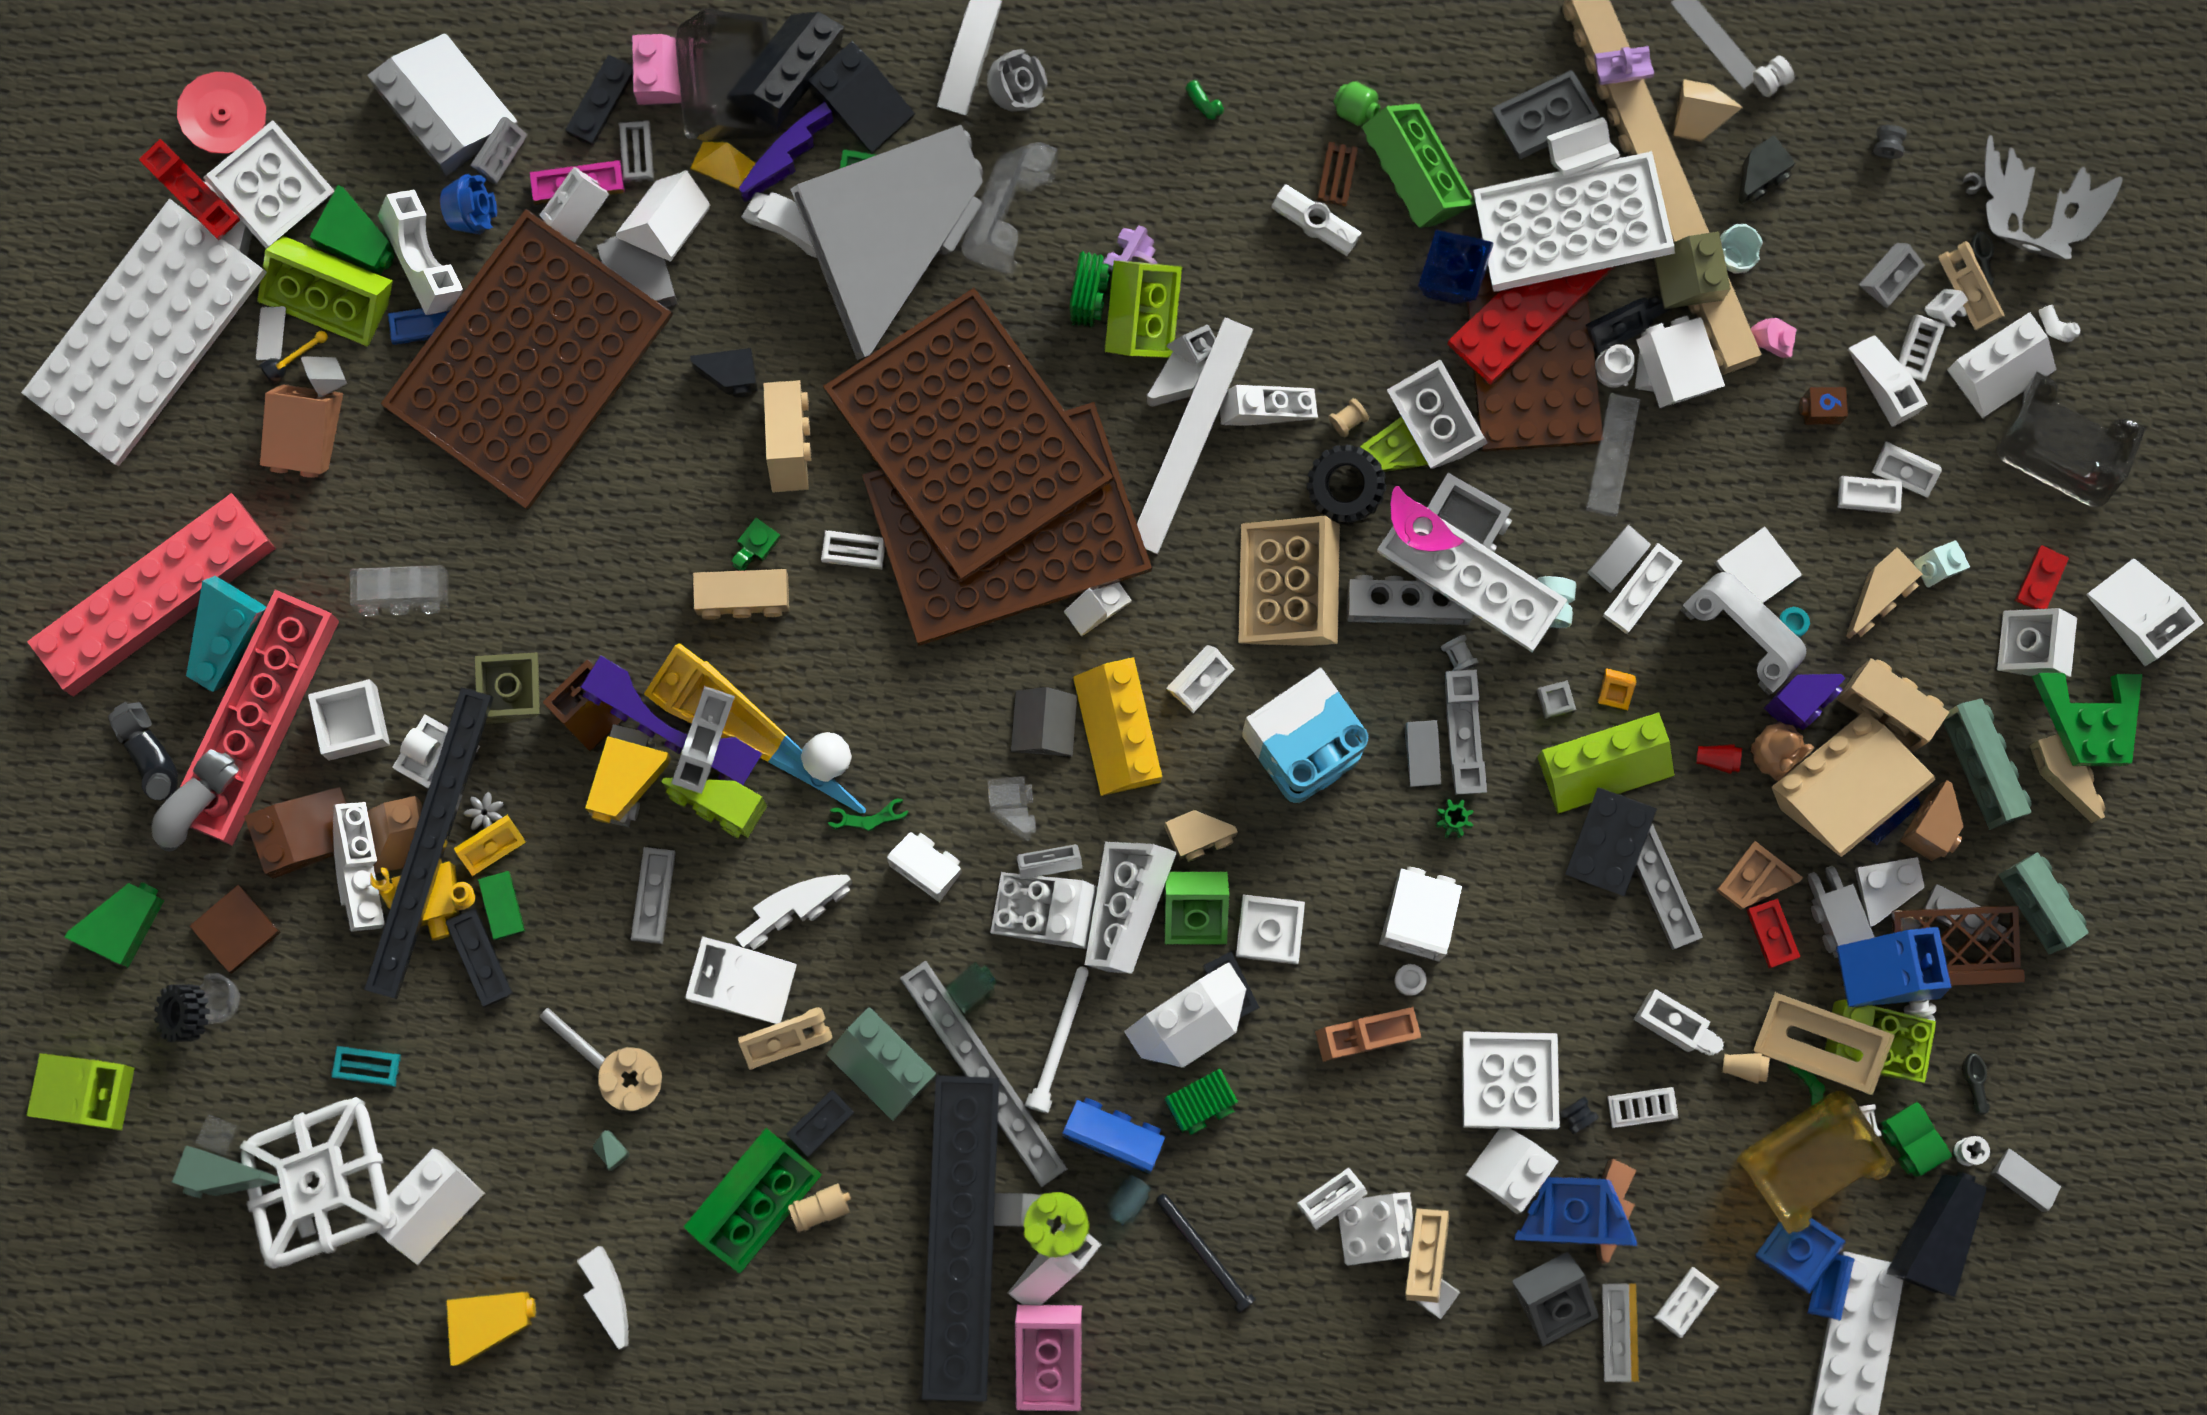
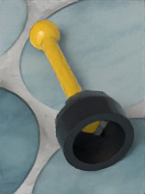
M318 331L314 339L282 361L277 358H270L261 363L259 367L268 380L275 385L284 378L286 374L285 366L317 343L326 342L328 336L324 331Z

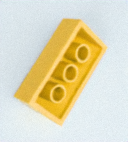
M1134 657L1102 664L1074 676V684L1100 795L1103 796L1161 783L1162 773Z

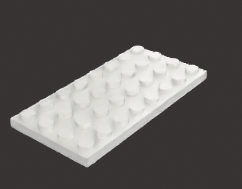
M169 199L21 393L112 463L119 466L267 272L223 238L218 240L198 219Z

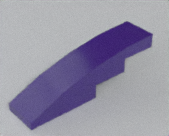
M825 102L799 119L756 162L739 187L744 202L753 198L756 192L761 193L795 172L793 159L813 148L812 134L833 122L832 112Z

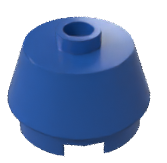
M465 174L442 190L440 196L441 211L445 222L452 230L482 234L485 230L492 228L490 222L491 218L497 217V205L494 193H487L483 185L486 181L483 176Z

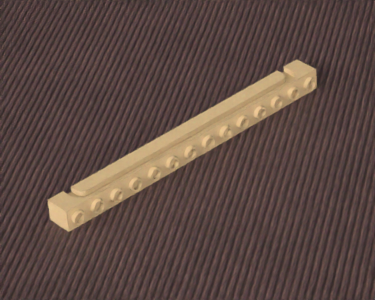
M1565 0L1562 6L1564 16L1567 21H1572L1575 28L1574 39L1577 46L1584 49L1586 68L1590 74L1594 73L1598 82L1596 83L1598 96L1601 100L1605 99L1609 108L1607 110L1610 124L1618 129L1620 134L1618 140L1621 150L1624 153L1627 152L1629 156L1652 151L1673 242L1691 235L1709 233L1644 79L1599 85L1594 59L1595 54L1618 51L1623 47L1630 48L1610 0ZM1730 280L1731 289L1724 300L1688 306L1692 314L1696 313L1698 318H1702L1722 375L1755 364L1762 355Z

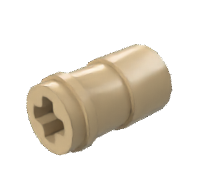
M837 1183L816 1192L813 1196L800 1201H794L793 1204L788 1205L798 1232L810 1230V1227L825 1221L829 1222L850 1213L846 1201L851 1200L849 1192L843 1194Z

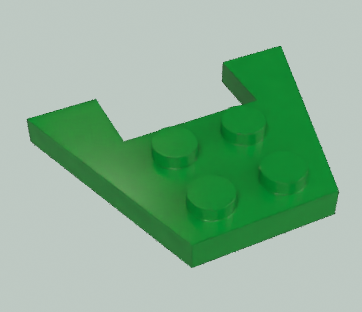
M2038 673L2032 676L2073 766H2126L2132 763L2142 674H2115L2110 677L2115 703H2070L2065 673Z

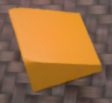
M1606 668L1598 703L1628 711L1636 685V676Z

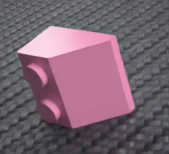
M664 34L632 35L633 83L638 105L698 102L696 44Z

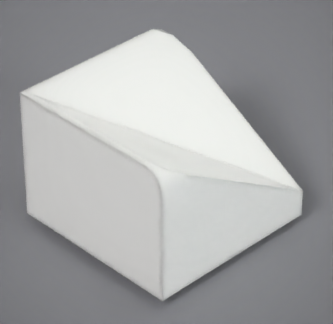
M1442 1280L1439 1303L1415 1302L1441 1319L1460 1292Z

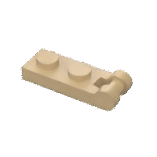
M1967 241L1958 245L1957 250L1951 253L1947 251L1939 256V260L1954 290L1963 291L1968 299L1963 307L1975 330L2005 316L1975 258L1973 249ZM1964 260L1967 267L1958 271L1956 263Z
M813 1008L804 1015L739 1037V1045L749 1070L831 1040L832 1033L830 1028L825 1026L823 1022L825 1019L823 1010L821 1008ZM812 1026L813 1032L805 1035L803 1029Z

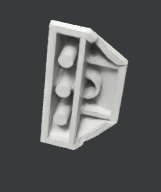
M1227 963L1146 1014L1124 1032L1141 1058L1184 1068L1237 1032L1246 988L1230 963Z

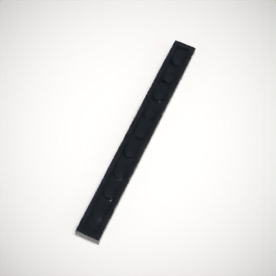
M461 687L364 990L398 999L494 697Z

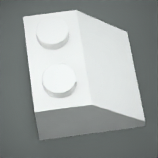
M2060 608L2003 611L1997 670L2034 676L2038 673H2065L2066 677H2071L2077 618Z
M910 832L887 856L889 866L940 903L962 873L961 868L958 867L960 861L947 851L940 854L932 848L935 843L924 834L919 833L916 836Z
M1500 1128L1469 1169L1466 1176L1518 1214L1522 1213L1559 1161L1533 1141L1514 1130Z

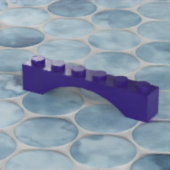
M600 655L580 687L585 690L583 697L598 706L601 701L613 707L610 711L611 714L624 722L630 717L640 723L637 727L639 731L651 738L658 734L666 739L664 746L680 755L688 734L668 726L657 718L641 701L632 685L628 671ZM736 737L721 738L711 767L720 772L717 777L718 779L736 781L743 785L762 753Z

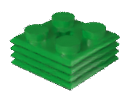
M1084 251L1079 253L1069 305L1070 321L1073 325L1077 323L1078 326L1083 324L1084 327L1089 325L1092 328L1095 320L1101 321L1104 307V293H1101V291H1107L1109 282V265L1104 264L1102 254L1097 256L1096 253L1093 255L1090 252L1085 254Z

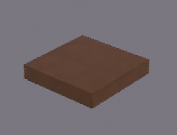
M239 884L190 925L191 929L231 974L280 933L277 927Z

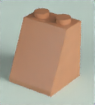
M284 384L266 392L260 466L270 467L269 471L275 473H288V470L300 471V475L304 477H318L319 474L329 469L343 393L331 392L323 397H319L315 389Z

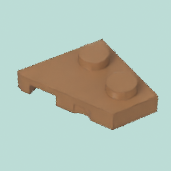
M1754 841L1716 891L1742 910L1797 884L1803 877Z

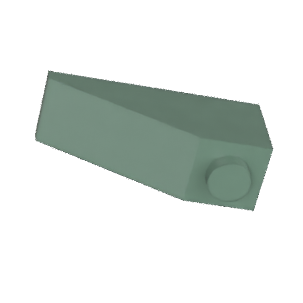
M186 1146L172 1182L184 1186L182 1193L201 1198L203 1193L218 1196L276 1184L279 1177L207 1151Z

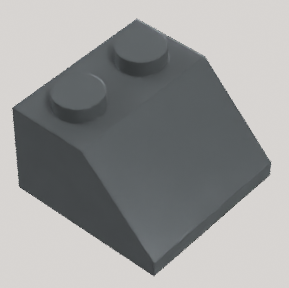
M1569 1252L1512 1280L1518 1300L1542 1346L1599 1318L1586 1277Z

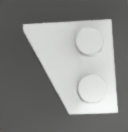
M1918 857L1855 869L1863 909L1870 927L1875 926L1892 911L1925 888Z

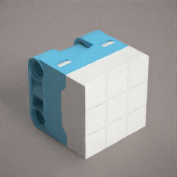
M1319 668L1246 717L1242 737L1288 801L1293 803L1305 801L1359 763L1368 742L1366 729L1322 668ZM1289 786H1290L1294 791H1297V792L1304 791V792H1303V793H1300V794H1296V793H1294V792H1292V791L1290 790Z

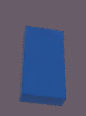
M423 308L389 313L388 319L392 344L428 340L449 311L425 315Z
M1837 1255L1812 1291L1808 1309L1809 1314L1841 1321L1855 1258Z

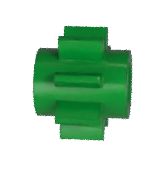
M1449 799L1446 801V811L1440 808L1436 811L1442 819L1435 826L1444 827L1446 830L1445 837H1448L1451 832H1456L1457 836L1461 838L1463 836V827L1467 829L1473 827V824L1467 820L1474 811H1466L1463 807L1464 800L1458 805H1453ZM1454 812L1459 814L1458 820L1461 821H1458L1456 825L1450 823V816Z

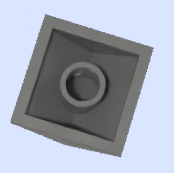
M1048 687L1017 690L1015 695L1011 752L1073 757L1077 695Z

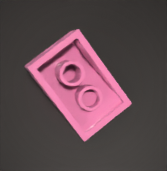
M1017 1306L1016 1410L1081 1411L1082 1306Z

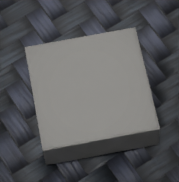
M1568 680L1537 689L1545 719L1576 710Z

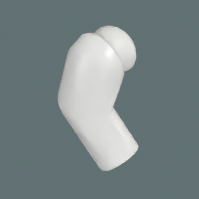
M2053 305L2038 310L2046 333L2049 336L2063 342H2071L2080 334V328L2076 323L2066 324L2058 321Z

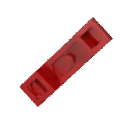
M161 139L138 159L218 240L241 220Z

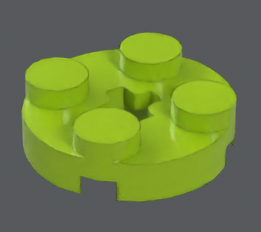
M1060 1192L1046 1193L1041 1195L1028 1208L1024 1219V1233L1026 1239L1037 1252L1050 1258H1061L1076 1252L1083 1246L1089 1233V1221L1081 1203L1072 1196ZM1057 1216L1062 1217L1061 1223L1065 1225V1229L1063 1231L1058 1230L1056 1234L1050 1233L1049 1220H1055Z

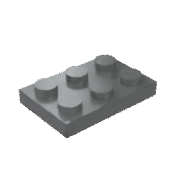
M1573 70L1492 108L1495 120L1519 160L1547 147V136L1600 118L1599 113Z

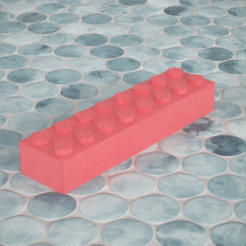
M231 493L27 642L60 687L74 697L196 608L199 604L203 580L217 576L223 581L230 583L276 548L242 503Z
M274 590L180 787L193 777L198 781L201 780L195 775L193 769L199 759L210 749L221 754L226 752L235 760L234 764L239 768V771L235 775L234 781L220 795L213 790L211 791L216 797L196 817L190 826L191 829L233 846L245 821L244 816L248 814L339 623V620L332 613Z

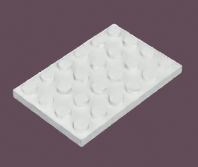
M1652 151L1610 160L1564 176L1559 171L1474 190L1494 292L1675 254Z

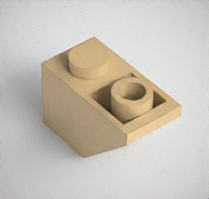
M1195 810L1165 822L1164 826L1174 850L1177 852L1178 859L1187 858L1188 862L1204 856L1203 850L1212 846L1219 850L1234 843L1232 838L1236 837L1238 833L1235 826Z

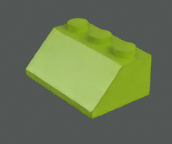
M1129 261L1113 262L1105 352L1128 356H1171L1173 351L1166 345L1175 340L1182 267Z

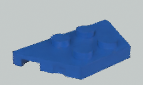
M1547 1177L1539 1189L1538 1198L1532 1202L1527 1212L1529 1216L1526 1222L1515 1235V1240L1637 1246V1240L1613 1184L1608 1179Z

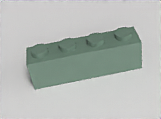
M1981 698L1953 707L1949 710V714L1944 719L1943 724L1987 826L1991 830L2020 819L2032 812L2030 809V797L2025 790L2021 789L2017 780L2019 778L2017 767L2012 761H2009L2005 752L2006 742L1994 727L1993 712L1988 705L1984 704Z

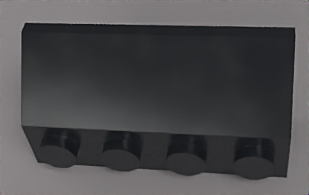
M820 12L791 14L728 93L726 99L778 129L809 89L808 80L827 64L840 49L844 26Z

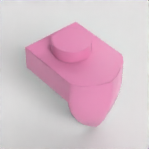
M1778 318L1762 320L1751 328L1759 348H1764L1780 358L1792 356L1796 328Z

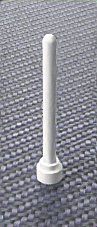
M1084 966L1076 970L1037 1089L1034 1088L1032 1093H1028L1025 1102L1026 1107L1048 1114L1052 1104L1049 1090L1089 974L1088 969Z

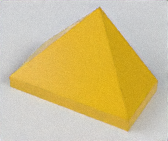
M703 142L691 169L739 189L756 163L728 142Z

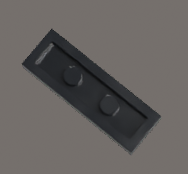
M608 54L565 129L567 134L594 146L633 77V66Z
M474 908L446 921L482 1006L486 1008L514 995L477 910Z

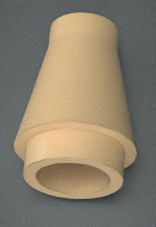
M1762 1053L1725 1054L1722 1073H1728L1756 1084L1759 1081L1767 1082L1770 1057L1762 1056Z

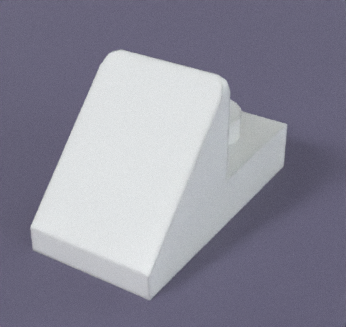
M1117 582L1095 590L1088 588L1064 613L1082 637L1129 605L1132 600L1120 583Z

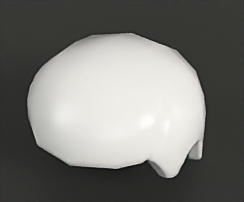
M830 732L814 736L805 744L801 754L804 769L812 777L824 782L842 775L848 769L852 759L849 745L841 736Z

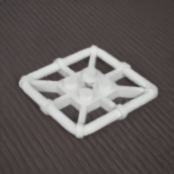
M359 1098L343 1100L306 1115L304 1113L297 1114L293 1117V1120L259 1132L247 1141L243 1140L240 1146L242 1149V1164L256 1169L254 1156L277 1168L280 1189L262 1195L261 1187L247 1189L250 1199L247 1202L248 1210L253 1213L260 1250L265 1259V1264L272 1269L288 1266L322 1252L327 1254L334 1252L340 1245L375 1233L384 1225L388 1226L391 1220L389 1217L390 1204L381 1169L383 1159L382 1155L377 1152L369 1114L364 1106V1101ZM342 1115L328 1142L312 1148L309 1135L310 1126ZM356 1118L365 1156L343 1164L340 1146ZM296 1132L300 1153L281 1160L262 1150L259 1146ZM368 1168L377 1211L351 1197L346 1178L347 1175ZM314 1174L319 1178V1184L315 1189L308 1187V1183L312 1181V1175ZM284 1200L287 1218L276 1239L272 1242L265 1209L271 1204ZM347 1205L372 1218L370 1221L332 1235L327 1212ZM315 1217L320 1240L284 1253L299 1222Z

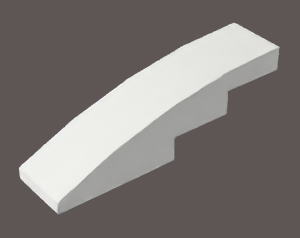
M970 0L953 50L937 107L967 115L984 58L989 50L1002 0Z

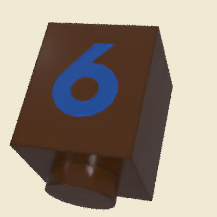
M1810 387L1799 401V413L1804 415L1805 425L1842 424L1848 417L1846 387Z

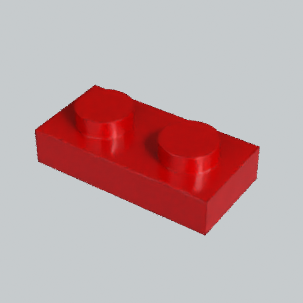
M2043 545L2039 546L2015 601L2031 609H2047L2069 558Z
M1778 899L1746 910L1768 968L1800 958Z

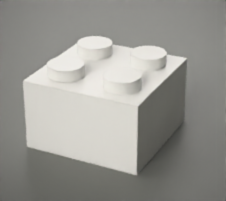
M370 679L308 694L320 752L329 761L390 746L378 689Z

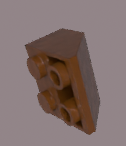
M587 659L542 703L591 752L611 733L613 724L619 725L623 720L610 713L613 707L601 701L598 706L583 697L585 690L580 687L594 666Z

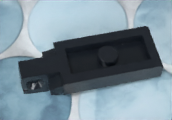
M1658 295L1649 299L1644 297L1585 324L1588 335L1593 343L1594 351L1601 353L1611 346L1618 345L1645 332V329L1649 328L1654 322L1653 319L1668 312V309H1664L1663 301Z

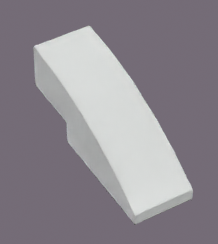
M598 1246L577 1261L594 1286V1289L586 1293L584 1297L617 1348L624 1349L628 1346V1320L621 1284L604 1248Z

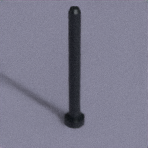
M1163 1193L1156 1198L1157 1204L1237 1303L1234 1307L1238 1313L1242 1312L1256 1300L1252 1294L1247 1296L1170 1198Z

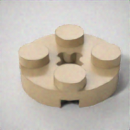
M626 1047L614 1051L605 1058L600 1066L598 1085L601 1095L606 1102L617 1109L635 1111L646 1107L656 1098L661 1088L662 1073L658 1062L651 1054L642 1049ZM634 1070L637 1073L635 1079L638 1081V1084L635 1087L629 1085L625 1088L622 1085L624 1078L621 1075L623 1072L631 1073Z

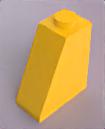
M607 736L585 807L589 813L593 814L592 819L610 824L611 819L620 821L669 766L671 762L670 755L667 752Z
M529 1292L447 1300L451 1366L467 1363L530 1326L531 1318L536 1316V1306L534 1298L529 1299Z

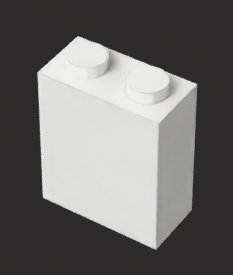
M1684 316L1671 321L1672 326L1664 328L1663 323L1645 329L1647 335L1636 340L1660 408L1710 393L1725 386L1701 317L1689 320L1688 316Z

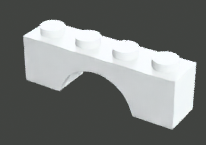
M411 190L386 195L378 218L425 315L451 310L463 289L452 266H442L439 264L430 250L426 235V213L415 191Z

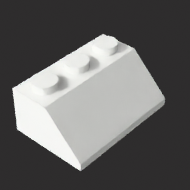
M2030 312L1957 359L1948 368V372L1982 418L2056 371L2048 336Z
M1441 360L1434 362L1387 389L1431 469L1461 459L1487 444L1484 435Z
M432 1149L388 1196L390 1204L389 1217L391 1220L388 1226L384 1225L377 1232L392 1246L419 1265L485 1193L440 1150ZM368 1217L365 1221H370L372 1218Z

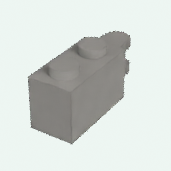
M1829 866L1825 872L1832 892L1825 893L1821 880L1815 872L1808 874L1807 878L1815 898L1812 900L1813 906H1811L1813 918L1817 924L1821 923L1825 933L1822 938L1826 950L1829 953H1833L1834 958H1837V946L1874 938L1854 885L1851 884L1843 887L1835 867Z

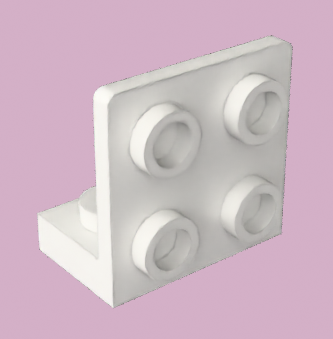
M1410 1192L1361 1198L1338 1214L1346 1265L1411 1257L1414 1219Z

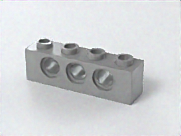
M1357 575L1354 579H1350L1347 585V622L1469 625L1472 620V613L1447 597L1448 604L1446 606H1437L1433 602L1432 596L1441 593L1416 578V581H1403L1404 578L1401 576L1385 577V580H1373V577L1370 575ZM1380 592L1385 595L1387 602L1378 605L1372 601L1371 594ZM1405 593L1413 594L1417 599V604L1412 606L1406 605L1402 600V595Z

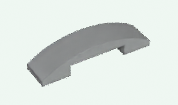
M1477 670L1445 672L1446 715L1455 795L1487 793L1485 761L1482 759L1478 712Z

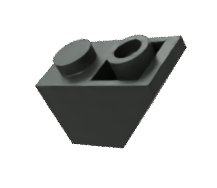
M1775 135L1752 149L1744 161L1738 198L1741 205L1749 200L1753 203L1758 201L1767 193L1766 188L1772 184L1778 187L1791 177L1790 171L1795 162Z

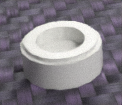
M1407 964L1397 971L1394 982L1400 993L1413 996L1424 989L1426 975L1421 967L1415 964Z

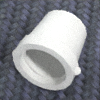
M1614 345L1601 352L1595 362L1597 379L1603 385L1610 388L1627 386L1634 372V354L1632 350L1624 345Z

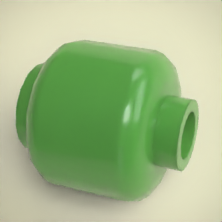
M1351 82L1348 85L1344 84L1341 86L1334 99L1338 116L1357 126L1364 125L1380 111L1377 92L1359 82Z

